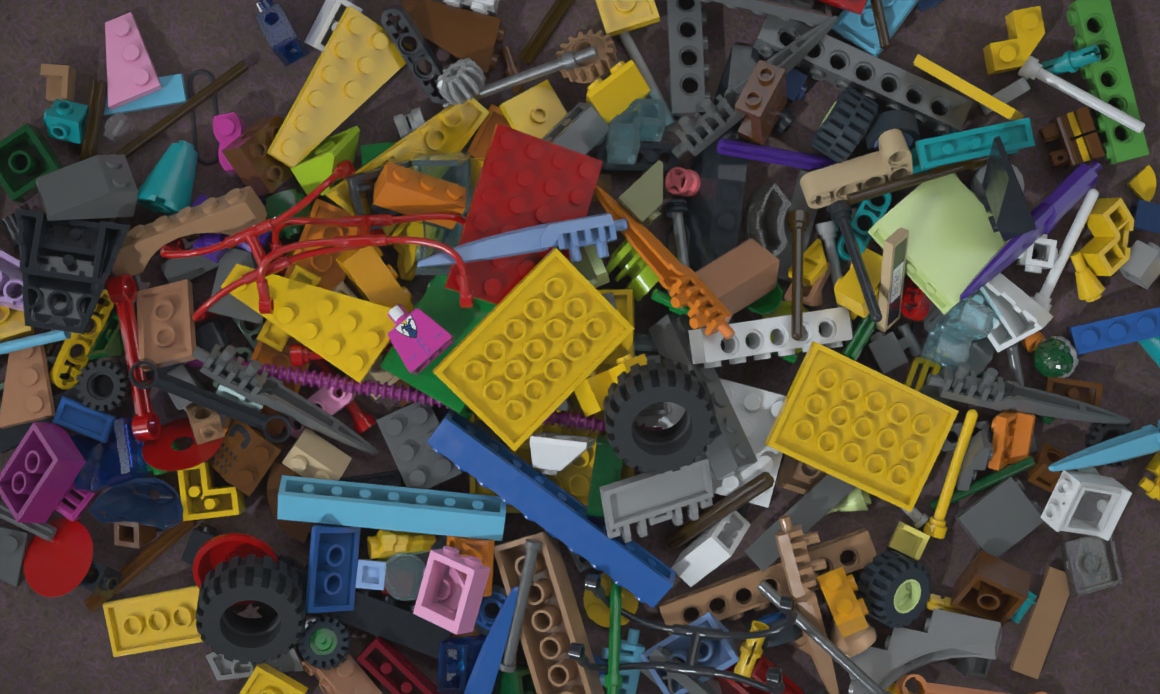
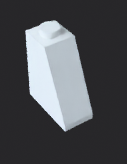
M735 510L704 530L680 553L671 569L692 587L732 556L751 524Z

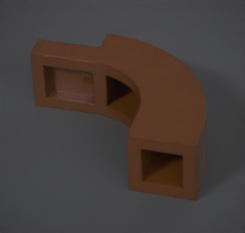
M274 461L267 485V496L271 512L278 524L289 535L306 543L312 533V527L317 523L277 519L278 492L282 475L301 476L284 465L283 461Z

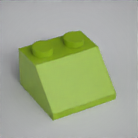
M358 126L325 138L294 168H290L307 195L334 173L338 163L347 159L352 164L354 163L360 133ZM340 179L335 180L321 195H325L327 191L335 187L334 183Z

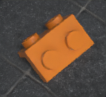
M1007 409L993 419L991 431L994 432L992 440L993 456L992 459H989L988 468L999 471L1008 464L1015 463L1029 456L1035 415Z

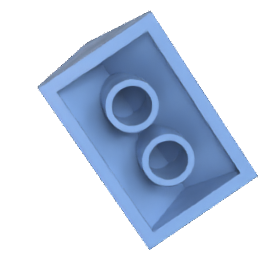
M710 611L688 624L690 626L722 629L723 632H729ZM672 634L641 653L640 657L643 662H650L649 656L660 645L662 648H668L673 653L669 657L670 659L678 657L686 663L691 637ZM702 638L697 665L712 666L718 670H725L740 660L732 639H722L720 641ZM648 669L663 694H670L665 686L666 683L668 684V679L662 680L660 678L661 675H667V672L661 669ZM699 676L700 678H698L702 682H705L708 679H710L709 677ZM673 679L674 694L689 692Z

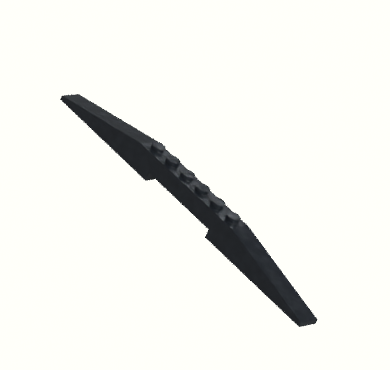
M732 45L713 101L714 105L719 103L716 99L719 94L724 98L725 91L734 83L737 85L753 72L759 61L760 53L752 46ZM747 114L694 158L691 170L698 173L700 188L695 195L685 197L688 214L683 216L684 225L690 231L688 257L690 268L694 272L737 247L748 159L720 154L717 152V146L721 138L750 143V141L738 137L737 133ZM721 340V343H720V346H721V349H722V350H724V341H723V340ZM721 366L714 367L718 377L720 378Z

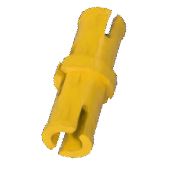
M753 621L750 632L769 629V626L760 621ZM765 637L746 639L745 642H742L740 660L734 669V673L748 678L751 677L756 660L762 655L763 650L761 647Z

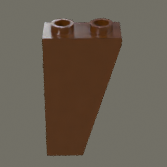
M402 0L401 6L407 10L428 43L457 60L470 58L480 66L484 76L489 77L490 70H496L499 55L495 54L497 43H503L506 28L501 27L502 20L500 18L431 0Z

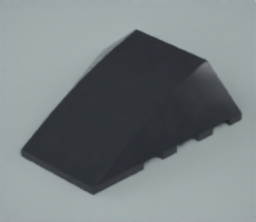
M15 208L18 222L17 239L18 245H20L21 261H19L20 273H22L23 280L22 297L25 326L84 334L131 226L104 221L96 223L75 219L48 221L47 215L44 212Z

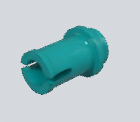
M1029 591L1028 599L1010 619L1020 624V621L1031 605H1036L1035 600L1037 596Z

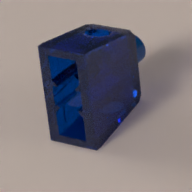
M259 0L256 5L260 13L255 18L270 47L282 63L287 67L310 54L281 4H275L273 0Z

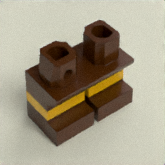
M1087 106L1049 121L1050 124L1038 130L1043 144L1052 140L1057 142L1059 150L1047 154L1051 168L1064 165L1067 168L1105 156L1097 132L1072 141L1070 140V138L1095 130Z

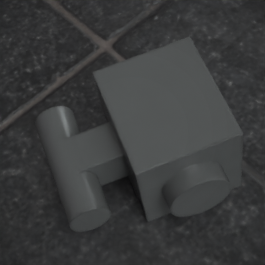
M908 323L898 327L902 338L898 340L893 332L885 333L880 330L870 336V341L866 343L865 347L879 373L885 374L908 362L903 352L907 348L913 357L923 352Z

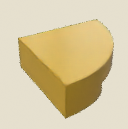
M1146 165L1126 184L1139 199L1148 202L1151 201L1156 191V176L1150 165Z

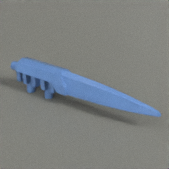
M604 213L517 229L469 242L453 249L460 254L465 263L547 251L549 247L553 246L559 251L568 249L571 263L582 261L579 247L583 248L596 244L598 258L608 257L607 243L617 239V231L627 230V222L625 219L613 221L611 214ZM443 251L420 260L417 267L457 263L449 254Z

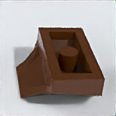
M1045 377L1044 391L1100 408L1103 384L1059 377Z

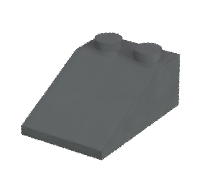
M125 154L96 155L36 178V184L48 221L134 217L138 190Z

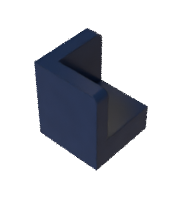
M1141 199L1132 201L1129 212L1134 218L1133 230H1146L1160 234V204Z

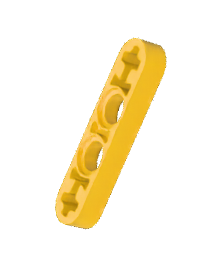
M103 289L100 296L105 299L104 303H97L94 310L99 313L98 317L94 314L91 317L94 321L92 331L84 334L71 332V337L65 339L50 372V380L61 389H71L78 383L79 380H76L77 375L82 374L80 370L86 366L89 359L87 354L103 329L114 306L106 289ZM75 344H81L83 349L81 355L77 358H72L70 356V349ZM66 360L70 361L73 364H76L75 367L67 365L65 363ZM61 373L69 374L68 379L62 380L59 376Z

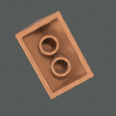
M751 238L695 271V273L733 315L776 288L780 260Z

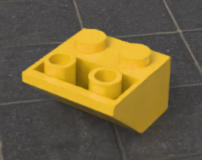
M622 60L610 70L611 73L604 81L599 78L588 87L586 102L593 104L608 126L650 94V88L632 60L626 64Z

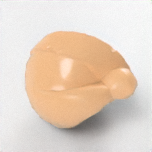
M833 618L830 641L851 658L868 649L876 641V632L874 627L867 622L868 628L843 638Z

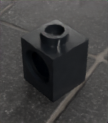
M92 560L88 573L78 586L111 599L123 574Z

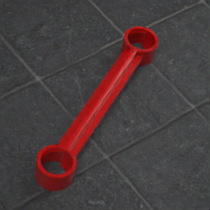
M125 274L109 278L107 291L111 301L117 306L129 374L132 365L139 360L138 327L133 301L137 296V287L132 276ZM140 366L138 369H134V376L139 382L142 380L147 381L146 373ZM130 381L136 413L132 419L133 435L139 442L156 440L161 435V423L157 414L152 412L149 389H139Z

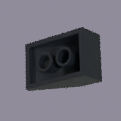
M1000 136L995 137L982 183L986 196L981 197L986 212L992 211L993 215L988 217L993 232L999 231L1003 241H1007L1037 228Z

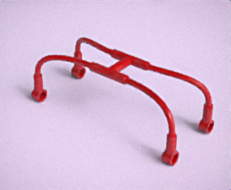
M349 159L338 163L334 173L288 211L272 220L267 219L226 237L224 241L193 250H185V244L182 238L179 237L162 246L160 254L165 258L194 257L224 248H232L247 241L259 266L266 253L257 236L273 230L276 225L301 211L335 180L346 179V176L355 174V168ZM382 228L370 231L369 235H384L385 232ZM333 245L304 251L290 257L286 255L268 264L265 277L292 266V263L306 258L366 247H335ZM258 268L243 274L242 278L227 285L205 303L199 305L192 319L201 322L204 319L208 320L217 316V313L207 310L236 288L244 284L249 285L258 280Z
M441 212L404 216L384 214L341 216L340 218H289L276 225L273 229L272 252L264 257L258 268L256 284L259 294L260 314H273L274 300L270 295L265 271L272 260L275 261L283 258L284 253L317 246L366 247L387 246L393 243L425 245L449 254L456 261L460 270L458 274L461 308H473L474 296L473 290H471L470 273L467 272L465 262L456 250L442 242L427 238L387 236V234L369 235L371 226H392L393 223L425 220H452L464 226L466 219L457 214ZM311 224L359 227L357 235L306 240L284 246L279 241L280 230L289 225ZM288 267L274 273V275H285Z

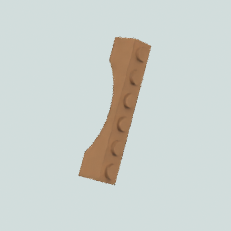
M247 186L242 189H233L226 195L216 199L209 198L195 207H185L171 216H161L150 224L138 225L131 231H128L112 271L116 276L125 274L134 276L142 273L147 262L157 250L179 237L198 233L233 235L265 221L267 216L265 206L252 187Z

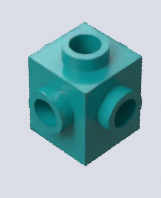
M55 99L50 109H46L43 117V123L47 125L48 137L81 144L88 105Z

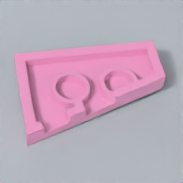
M130 12L105 22L108 107L113 110L163 89L133 14Z

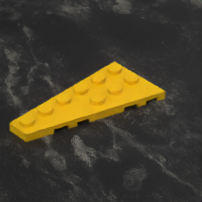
M352 6L346 8L267 151L269 155L294 168L406 64L384 28ZM403 42L404 45H405L408 49H413L412 47H410L409 45H407L405 42Z

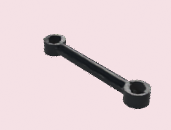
M143 358L137 360L129 371V379L135 387L148 389L154 386L262 430L266 439L273 443L284 442L291 434V421L289 417L280 412L267 415L161 372L156 362L151 359ZM147 364L152 367L155 375L150 380L139 382L135 378L134 369H138L140 365ZM275 418L283 420L287 424L288 429H285L281 434L270 435L267 431V423H270Z

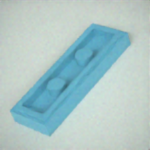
M176 74L159 77L163 89L113 110L108 107L107 91L104 115L110 116L184 103L187 101L183 75Z

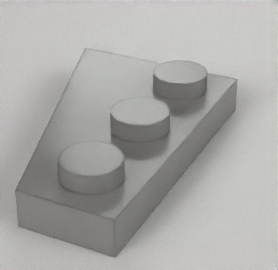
M295 644L294 648L288 653L284 654L282 652L280 658L273 661L271 659L265 660L266 664L280 672L304 671L303 661ZM213 651L206 655L217 681L250 677L257 666L256 662L240 664L239 660L228 661L224 659V655L220 654L218 656Z

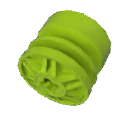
M627 239L613 252L605 267L608 275L616 266L622 270L615 277L614 280L616 282L623 279L626 275L631 278L626 289H633L634 298L638 302L660 279Z

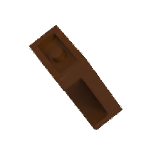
M763 60L758 61L735 104L737 111L747 114L737 132L738 137L764 146L788 101L785 69Z

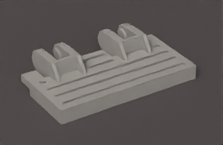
M705 455L701 457L696 456V462L689 466L684 464L680 466L681 470L672 472V469L665 470L663 474H656L655 470H652L649 473H642L599 487L608 538L621 536L623 542H630L632 539L629 524L634 522L639 537L647 536L646 518H648L650 525L672 519L673 523L677 526L682 525L681 507L686 506L687 514L691 520L699 519L697 502H699L702 509L713 505L712 497L714 495L709 458Z

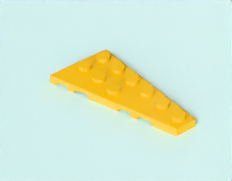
M473 97L472 100L469 99L462 105L460 103L457 105L451 104L357 170L355 174L385 166L387 162L396 163L403 160H412L413 166L409 167V169L441 179L490 112ZM344 179L327 191L325 195L350 215L354 216L347 182ZM359 191L364 215L371 212L366 191ZM408 222L396 223L382 229L387 236H398Z
M236 264L221 285V288L226 287L242 278L243 274L255 269ZM274 274L265 277L268 280L270 295L274 300L273 314H260L256 282L249 285L244 284L230 292L231 295L359 383H362L390 342L388 333L396 326L387 315L392 308Z

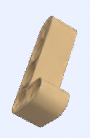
M891 129L881 134L878 139L879 151L805 174L800 179V186L808 206L814 209L822 208L838 200H847L846 195L913 174L912 155L902 131Z

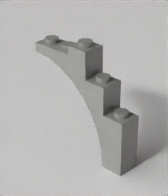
M934 608L932 618L926 619L924 632L894 627L892 635H888L886 638L885 650L869 647L850 659L883 690H886L901 676L931 662L961 657L996 660L1002 638L1001 622ZM850 675L849 694H871Z

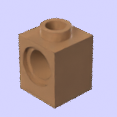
M193 402L185 407L197 445L225 437L218 412Z

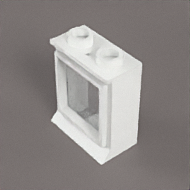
M1064 470L1040 518L1057 532L1066 531L1093 535L1109 541L1132 492L1112 477Z

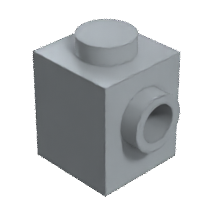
M1137 240L1132 247H1129L1131 248L1129 260L1119 270L1126 279L1148 290L1160 274V247L1151 242L1145 244Z

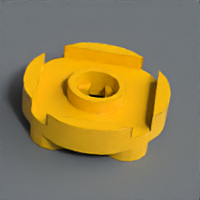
M606 573L599 574L605 595L609 596L611 592V577ZM622 587L621 608L635 614L639 600L636 599L632 592ZM585 589L583 601L588 617L596 624L609 628L610 608L599 598L595 597L592 591ZM621 616V625H625L630 621Z

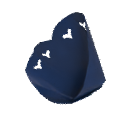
M155 477L125 480L99 496L89 508L92 515L100 523L136 522L155 526L161 530L178 525L183 515V506L178 493L171 485ZM151 489L159 491L160 497L153 500L150 498L149 492ZM137 490V493L141 495H135L133 494V491ZM98 511L106 512V518H104L102 513H99Z

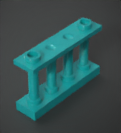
M1030 118L916 141V147L910 150L913 174L942 165L989 156L993 140L998 136L1001 138L1007 155L1018 153L1019 149L1033 147L1035 143Z

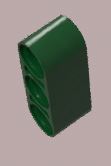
M603 434L597 435L586 515L604 517L599 487L620 481L623 459H619L615 455L613 447L609 445L607 435Z

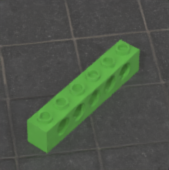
M1110 0L1074 1L1068 5L1067 21L1075 30L1076 37L1073 39L1075 50L1077 51L1096 44L1103 51L1104 55L1102 60L1080 67L1083 79L1088 81L1090 90L1087 93L1106 103L1109 100L1115 102L1117 109L1141 121ZM1088 20L1096 24V33L1088 30ZM1102 74H1106L1110 78L1109 87L1102 84ZM1095 110L1097 117L1094 118V126L1097 133H1101L1103 140L1101 146L1105 154L1103 158L1108 160L1109 165L1149 155L1143 130L1141 133H1137ZM1116 127L1121 128L1124 132L1122 141L1115 137L1114 131Z

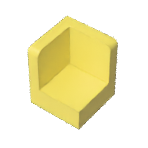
M899 521L888 546L919 561L930 536Z

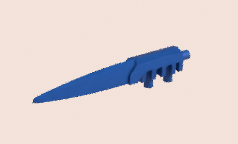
M518 586L510 591L476 660L464 694L492 693L513 618Z

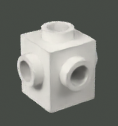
M1043 234L1018 257L1017 265L1025 266L1024 271L1031 273H1041L1042 269L1053 268L1058 255V249L1056 248L1057 240L1047 239L1048 235ZM1033 249L1037 252V256L1032 259Z

